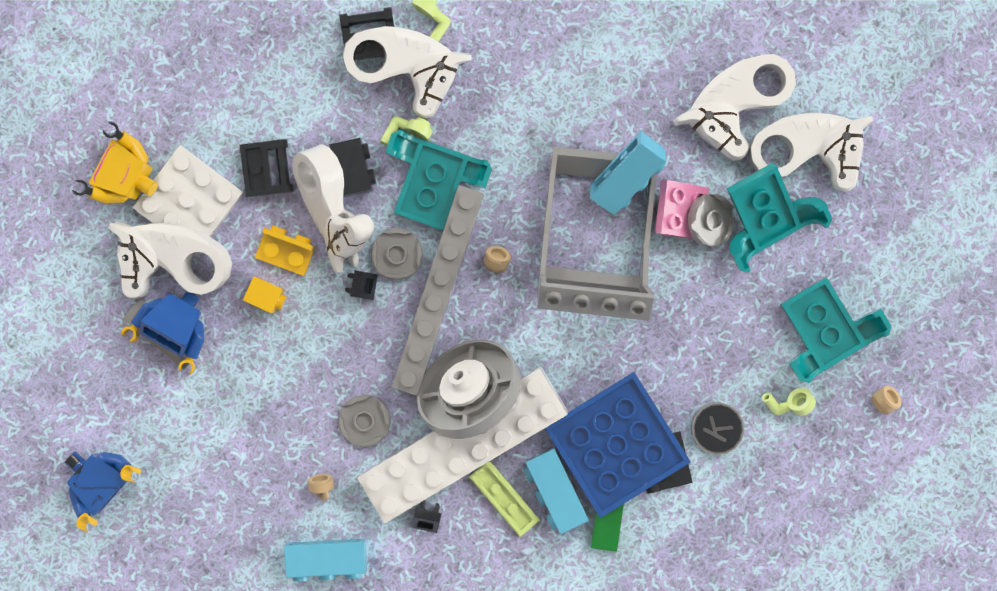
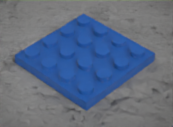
M632 372L568 412V415L545 428L600 518L691 463L635 372Z

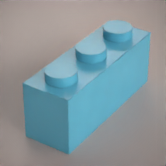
M640 131L590 184V199L613 215L620 209H625L630 204L634 194L637 191L641 192L644 190L649 179L655 173H660L665 167V148Z
M554 447L525 460L527 467L523 468L528 481L530 483L535 481L539 489L534 493L541 507L546 505L550 512L546 517L552 530L558 528L559 533L563 534L589 521Z
M366 539L288 542L284 545L286 578L293 577L294 582L308 581L310 576H319V580H333L335 575H346V579H358L362 577L361 574H366L367 572Z

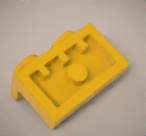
M272 225L270 230L264 228L262 231L264 234L255 258L305 276L316 248L310 245L311 239L298 234L295 239L286 236L287 230Z

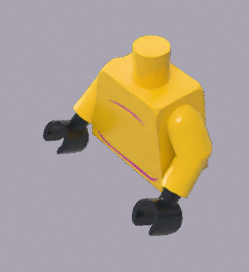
M108 121L116 130L114 133L109 134L102 129L103 134L108 138L115 137L117 140H111L89 181V184L93 186L88 187L85 181L75 180V182L84 185V190L81 193L74 190L71 191L78 196L87 194L88 198L104 204L124 203L128 198L136 200L141 192L152 196L157 189L158 183L149 178L153 167L147 163L148 155L141 142L127 132L119 131L118 125L114 121Z

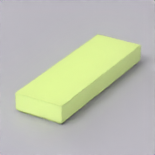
M491 461L479 467L469 476L519 537L540 521L538 516Z

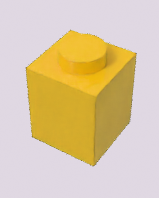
M254 276L243 301L271 314H275L276 310H282L287 296H284L285 289Z

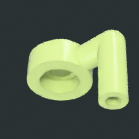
M413 0L411 5L417 11L438 23L430 37L439 42L451 23L450 19L439 11L436 6V0Z
M395 116L389 123L380 143L387 146L391 134L398 131L399 128L412 136L426 141L431 137L433 130L430 128L431 124L423 118L417 117L416 120L410 119L408 121Z
M806 388L793 390L789 394L787 401L778 404L771 393H765L762 396L763 402L774 415L792 411L795 415L804 416L809 414L816 404L815 397Z

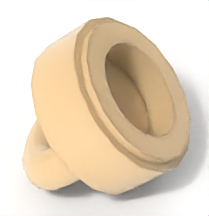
M491 246L486 249L483 263L492 272L504 273L509 266L511 255L503 247Z
M884 386L872 395V403L879 412L888 415L901 407V398L894 388Z
M317 474L310 477L307 481L308 490L311 493H316L320 500L327 501L329 499V491L334 488L333 476Z

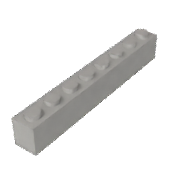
M458 185L392 388L416 396L418 394L484 198V193Z

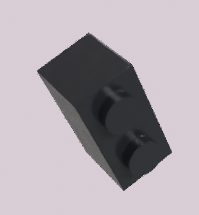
M355 138L329 144L343 170V198L372 192V185L376 184L374 170H368L366 159L371 158L368 143L363 144L361 138Z

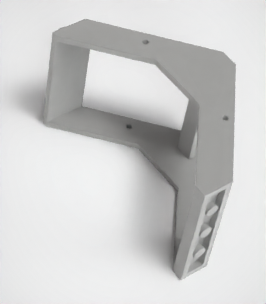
M553 147L537 286V309L650 320L654 294L648 286L649 244L657 179L656 173L648 182L639 276L547 267L555 174L597 178L618 155L616 153Z

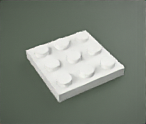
M180 145L155 177L154 181L158 183L155 193L152 196L143 193L133 208L152 223L182 225L201 231L211 237L244 192Z

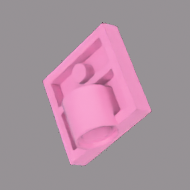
M661 180L655 233L663 234L664 236L673 235L680 238L694 239L688 228L690 207L697 198L709 194V188Z

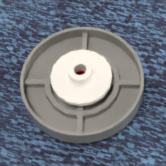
M472 340L458 344L441 354L425 372L417 394L420 414L435 432L444 437L464 439L484 434L497 425L516 403L521 387L519 367L510 353L496 342Z

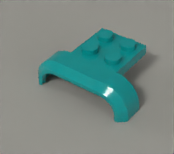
M402 130L391 134L385 151L387 155L411 164L394 214L444 231L458 185L463 182L486 189L492 172L488 160L465 155L417 138Z
M774 163L767 165L727 188L744 227L732 239L729 249L737 268L743 272L749 273L751 271L748 265L749 260L758 252L804 226L820 224L824 228H828L833 219L827 204L820 198L806 197L792 202L778 167Z
M827 277L780 304L807 350L789 361V365L799 381L812 382V379L868 344L890 335L892 325L882 309L874 310L853 321Z

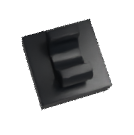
M354 270V273H349L347 277L353 278L352 287L345 288V291L350 293L351 297L374 300L378 274Z
M423 500L419 508L416 507L412 528L437 533L442 514L439 513L440 505L436 503L433 511L426 510V501Z

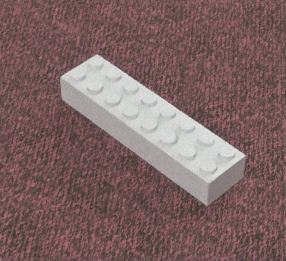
M539 367L521 378V387L516 403L510 412L488 432L470 438L453 439L432 431L362 473L357 479L385 524L568 415V410L542 367Z

